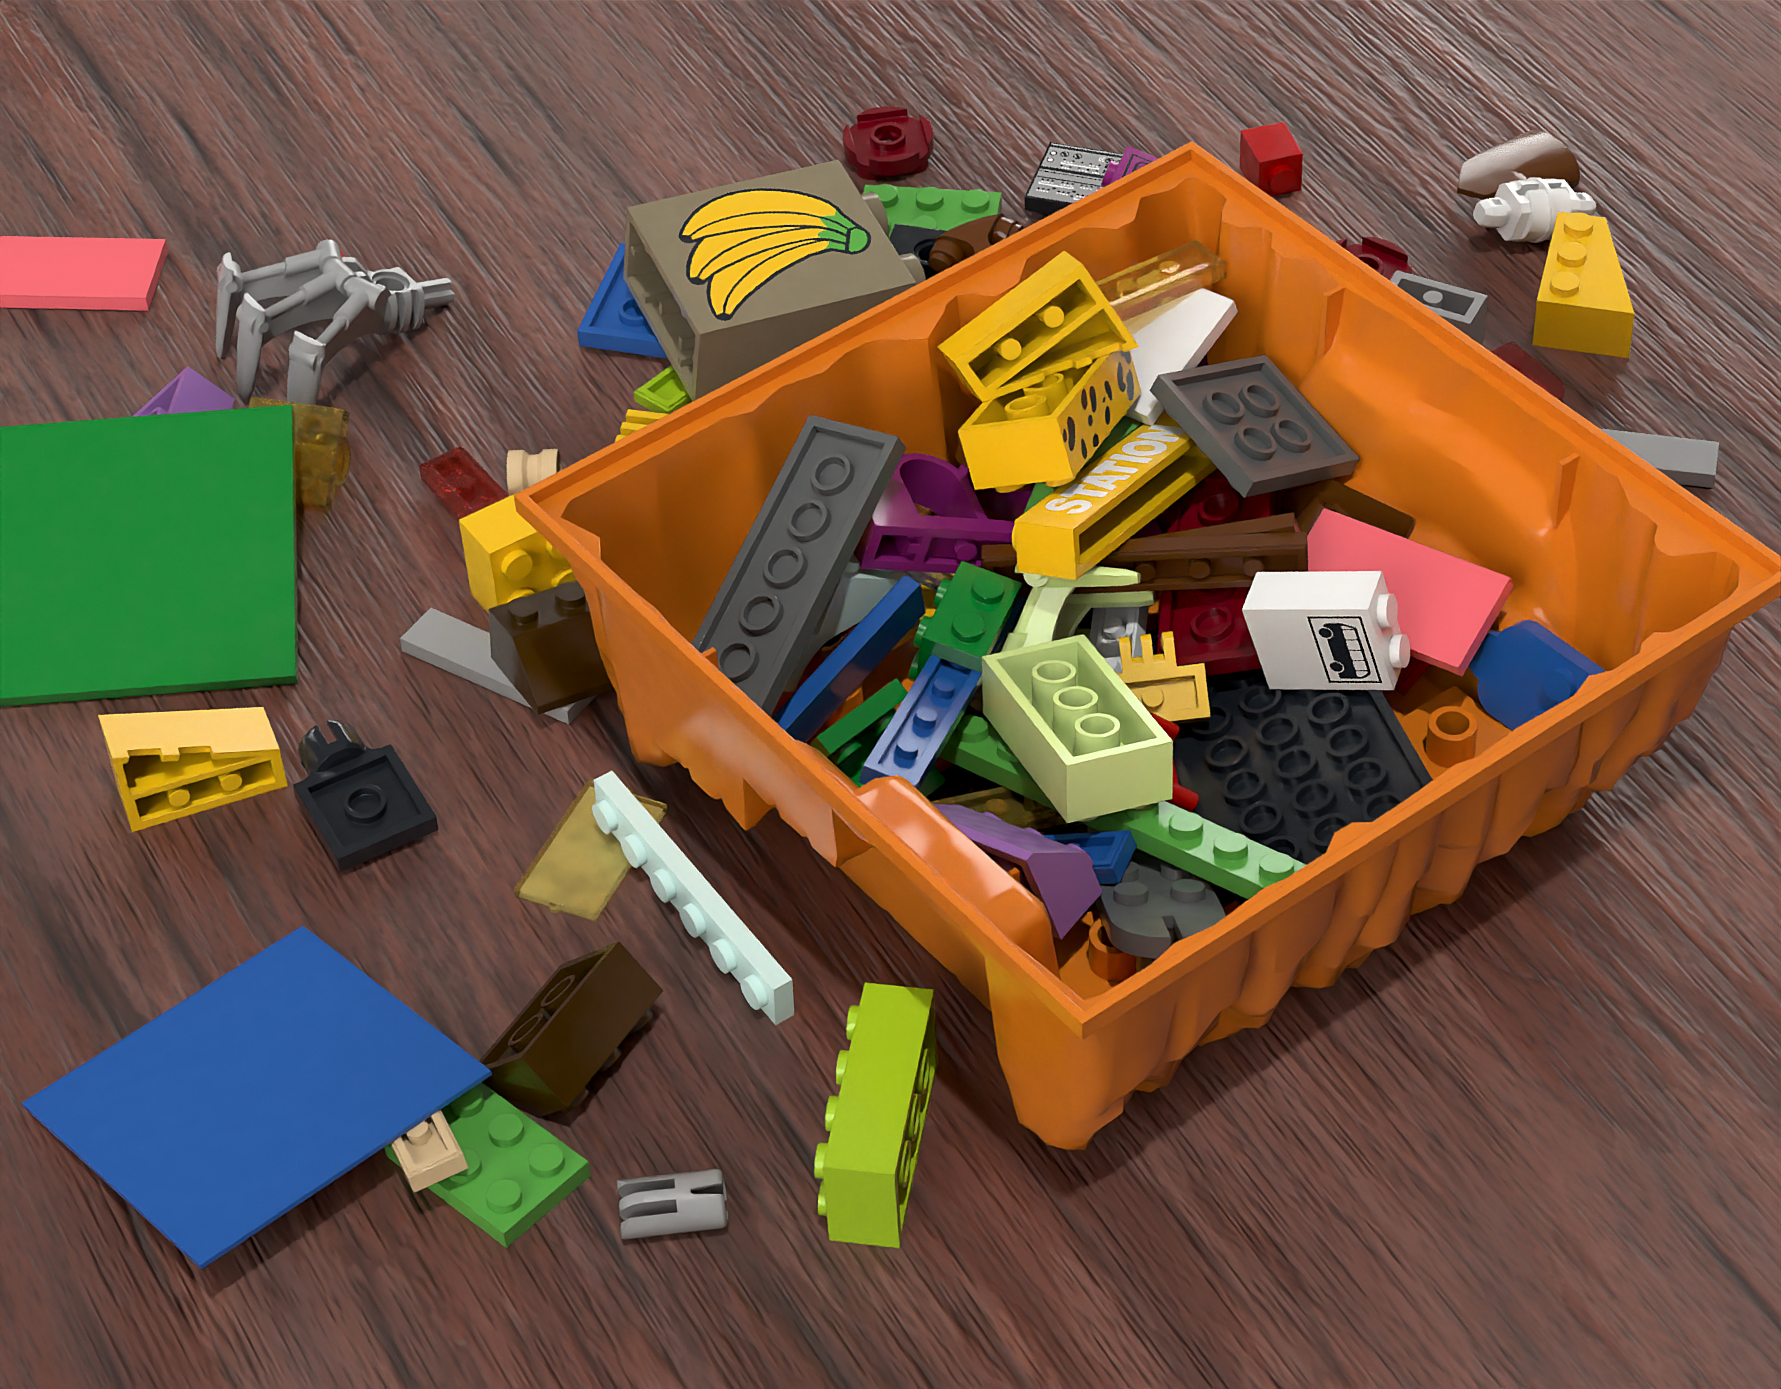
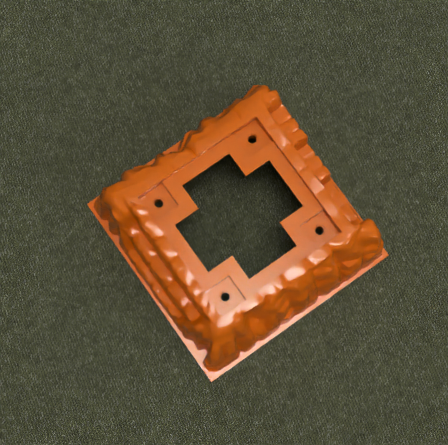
M1193 141L514 495L516 512L569 561L574 577L584 590L590 609L595 640L607 675L617 692L618 706L624 716L631 751L636 761L659 767H667L679 762L684 768L689 769L692 780L710 797L716 800L722 798L725 808L745 831L755 827L767 812L776 808L779 811L780 817L802 837L806 836L809 839L814 850L834 867H839L881 908L887 910L895 921L946 969L955 974L961 984L992 1012L998 1059L1011 1092L1013 1106L1019 1123L1036 1133L1047 1145L1066 1150H1085L1102 1127L1123 1113L1135 1090L1153 1092L1160 1087L1168 1086L1182 1059L1197 1045L1203 1046L1215 1040L1237 1035L1245 1028H1260L1267 1024L1280 1000L1290 987L1299 988L1303 986L1318 989L1334 986L1345 968H1359L1374 949L1395 942L1411 915L1436 907L1439 904H1452L1460 899L1477 864L1501 854H1506L1522 835L1532 837L1558 826L1568 814L1582 809L1595 791H1610L1613 789L1616 782L1640 757H1648L1660 750L1676 724L1691 717L1710 679L1721 665L1733 626L1781 596V556ZM1063 251H1066L1084 265L1115 312L1118 311L1151 267L1234 300L1238 312L1206 353L1209 365L1266 355L1360 458L1351 474L1331 479L1414 517L1416 525L1409 540L1511 578L1514 588L1489 630L1502 632L1521 620L1535 621L1606 670L1605 672L1588 676L1574 696L1522 724L1513 731L1484 709L1478 697L1477 687L1479 679L1472 673L1469 666L1463 676L1431 664L1405 696L1395 689L1381 690L1433 781L1373 822H1352L1334 833L1325 854L1286 879L1263 888L1239 906L1237 900L1225 906L1223 910L1226 916L1207 929L1175 942L1151 965L1138 973L1135 970V955L1117 949L1110 942L1095 903L1088 908L1062 939L1053 937L1050 918L1043 902L1020 884V871L1015 867L1008 872L1005 871L976 846L906 778L898 775L874 778L859 787L823 753L809 745L818 735L897 678L907 692H909L914 683L908 680L909 670L917 651L920 649L913 646L914 637L895 650H891L806 743L792 738L772 717L840 643L828 651L823 652L819 649L805 668L795 692H783L771 716L767 715L719 670L717 651L713 647L700 653L691 644L809 415L898 436L906 446L904 454L920 453L935 456L959 469L961 464L955 457L959 445L957 440L958 430L961 424L968 420L982 402L965 387L937 346ZM1312 483L1277 490L1275 499V515H1280L1281 513L1282 496L1284 491L1299 488ZM914 503L919 515L939 516L929 508ZM983 508L988 519L1005 520L996 512ZM1168 508L1154 518L1163 534H1166ZM1154 591L1156 602L1154 605H1149L1146 633L1159 628L1162 591ZM857 623L856 625H854V626H852V627H850V628H848V629L846 630L847 633H846L845 637L843 638V640L853 631V629H854L859 623ZM938 757L934 765L941 773L954 764Z

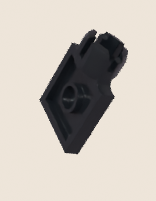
M342 720L327 721V726L336 739L332 743L328 744L317 725L303 736L299 743L298 752L301 758L300 763L308 777L301 782L293 784L295 799L339 872L438 831L435 813L391 744L382 748L372 749L364 744L354 726Z

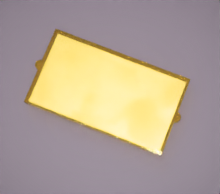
M588 780L514 888L515 897L547 906L552 913L563 911L596 922L632 865L625 857L619 840L612 832L609 834L604 833L593 816L592 805L596 803L593 781ZM633 794L654 820L660 824L668 812L667 804Z

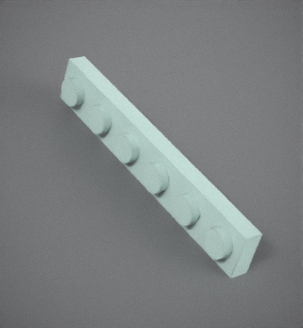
M610 771L594 779L596 803L592 805V812L600 829L606 834L610 832L614 834L621 843L623 853L629 863L634 868L642 867L650 877L652 887L657 896L663 902L670 901L680 913L683 925L692 937L700 936L710 948V953L717 967L725 974L728 972L732 973L740 983L742 993L753 1009L758 1010L761 1008L775 1025L794 1016L793 980L616 774Z

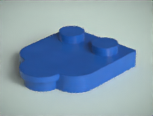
M1521 620L1502 632L1489 630L1469 664L1470 670L1479 679L1477 691L1482 706L1491 716L1512 731L1574 696L1588 676L1606 671L1541 624L1532 620Z

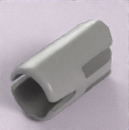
M720 1169L617 1181V1192L623 1197L619 1200L618 1205L619 1216L625 1220L620 1226L621 1238L624 1240L720 1229L728 1225V1211H726L725 1201H727L724 1176Z

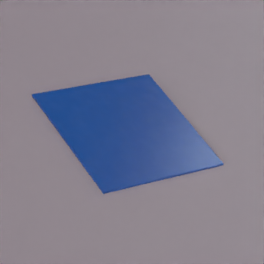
M302 925L22 1102V1105L202 1270L490 1077L492 1073L490 1069Z

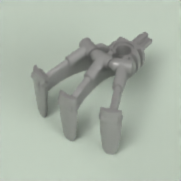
M330 239L319 242L316 250L285 258L284 262L241 273L240 266L232 261L231 253H226L223 255L221 264L217 267L218 282L215 326L217 357L224 358L227 356L237 317L239 328L236 383L238 393L243 398L249 399L255 387L262 346L276 336L299 325L317 320L333 319V322L316 340L295 331L293 341L289 346L287 405H292L295 412V432L304 435L310 426L319 394L323 368L346 345L362 336L375 333L386 336L390 333L396 334L406 332L407 330H417L421 325L424 309L445 306L449 302H454L455 293L450 290L452 282L448 278H441L416 283L400 267L380 269L374 272L366 270L356 258L341 257L339 245ZM289 296L267 309H264L256 302L266 298Z

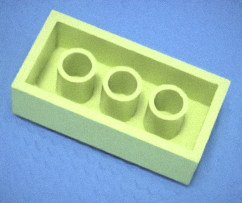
M1084 634L982 656L983 714L1067 823L1075 821L1087 822L1101 815L1127 809H1143L1150 804L1172 799V739Z

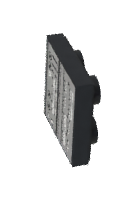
M1050 142L1024 197L1025 210L1049 216L1092 194L1098 188H1103L1100 185L1110 161L1113 160L1119 163L1123 154Z

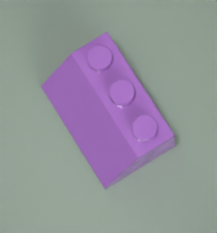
M933 804L1005 871L1008 872L1014 867L1020 871V884L1043 902L1050 918L1053 937L1062 939L1102 894L1103 891L1093 870V861L1079 846L1074 844L1064 845L1044 837L1032 828L1022 829L1003 822L990 812L980 813L961 805Z

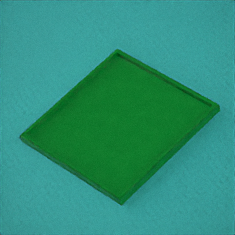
M292 405L0 427V707L298 684L295 412Z

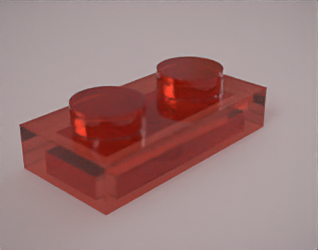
M462 445L419 465L421 480L458 520L509 497V494Z

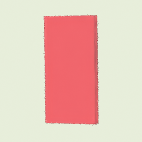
M0 236V308L147 311L150 308L168 254L166 239Z
M1326 508L1323 509L1307 536L1308 572L1382 571L1389 594H1394L1397 600V621L1401 633L1408 636L1410 656L1463 676L1514 588L1513 582L1508 576Z

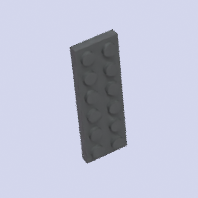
M809 415L691 643L700 653L713 647L717 651L719 670L769 716L772 715L906 450V446L898 436Z

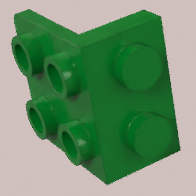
M961 561L952 580L943 578L933 603V608L936 609L933 617L924 616L917 628L913 646L920 649L917 651L911 664L908 680L915 682L931 655L981 673L982 656L991 654L1020 597L1022 583Z

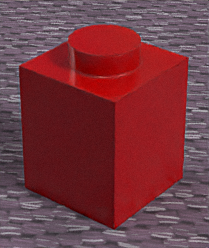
M1285 122L1241 130L1240 169L1245 178L1271 197L1300 191L1302 189L1303 153Z

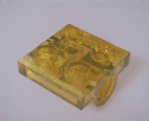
M251 397L249 408L279 405L293 406L295 412L296 504L331 509L335 487H341L345 483L350 469L351 448L348 439L345 438L350 413L341 408Z

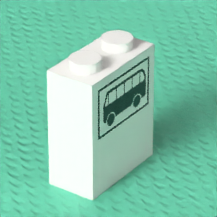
M1382 571L1256 573L1242 611L1269 689L1394 690L1401 668L1407 667L1409 663L1410 642L1408 636L1401 633L1397 621V600L1394 594H1389Z

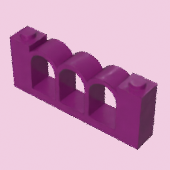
M920 453L903 454L853 553L860 562L859 566L861 569L955 574L961 561L982 568V545L1012 544L1014 521L1023 515L1035 483H1033L1031 490L1025 492L1011 491L999 493L995 488L975 490L968 467L961 464L958 469L951 463L931 455ZM914 503L929 508L939 516L919 515ZM983 508L996 512L1005 520L988 519ZM1153 519L1129 539L1163 533L1156 520Z

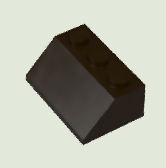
M577 580L565 582L557 587L526 597H519L508 603L488 609L491 658L537 715L614 689L595 640L590 609L584 590Z
M619 941L561 964L479 1060L492 1073L482 1083L514 1107L537 1118L560 1110L564 1114L572 1111L589 1094L590 1090L586 1084L595 1073H602L619 1058L622 1050L618 1045L627 1035H632L640 1030L651 1019L653 1011L650 1009V1006L664 990Z

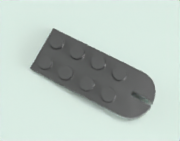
M1072 825V834L1101 832L1088 825ZM1135 848L1120 883L1100 884L1103 892L1094 902L1112 945L1125 953L1135 955V970L1137 973L1151 965L1175 942L1215 925L1226 916L1209 881L1138 848Z

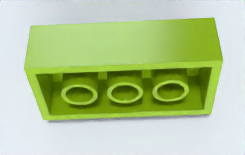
M865 982L860 1005H851L848 1012L846 1035L847 1040H851L850 1049L840 1050L838 1055L836 1084L841 1085L839 1096L830 1095L827 1103L825 1128L826 1131L830 1132L828 1143L819 1142L816 1150L814 1175L817 1179H823L818 1196V1215L827 1216L830 1241L900 1248L938 1066L934 989Z

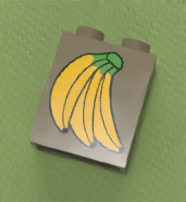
M839 160L627 207L623 279L692 401L926 280L924 270L918 258L913 253L898 255L890 242L886 211L878 195L874 192L860 194Z

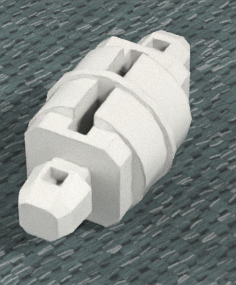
M1530 177L1526 180L1500 184L1494 198L1484 199L1476 204L1473 217L1484 228H1496L1505 241L1541 243L1544 240H1551L1558 211L1585 213L1593 216L1596 202L1586 193L1574 192L1565 180Z

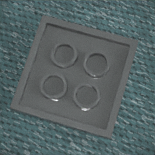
M1266 355L1160 374L1149 390L1164 406L1166 413L1179 423L1195 441L1197 448L1210 458L1228 479L1229 484L1240 492L1244 498L1349 475L1360 460L1354 451Z

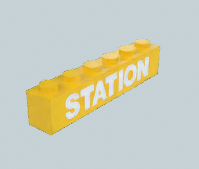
M1164 410L1152 426L1147 424L1141 425L1077 473L1073 481L1061 485L1014 521L1012 546L1017 552L1018 572L1077 580L1218 467L1207 455L1197 448L1195 441Z

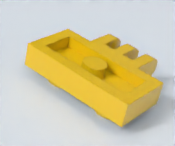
M1173 631L1162 632L1161 647L1164 654L1153 655L1151 634L1140 635L1142 656L1132 657L1133 647L1129 636L1118 637L1122 673L1116 674L1149 713L1152 712L1174 724L1211 721L1204 663L1177 666Z

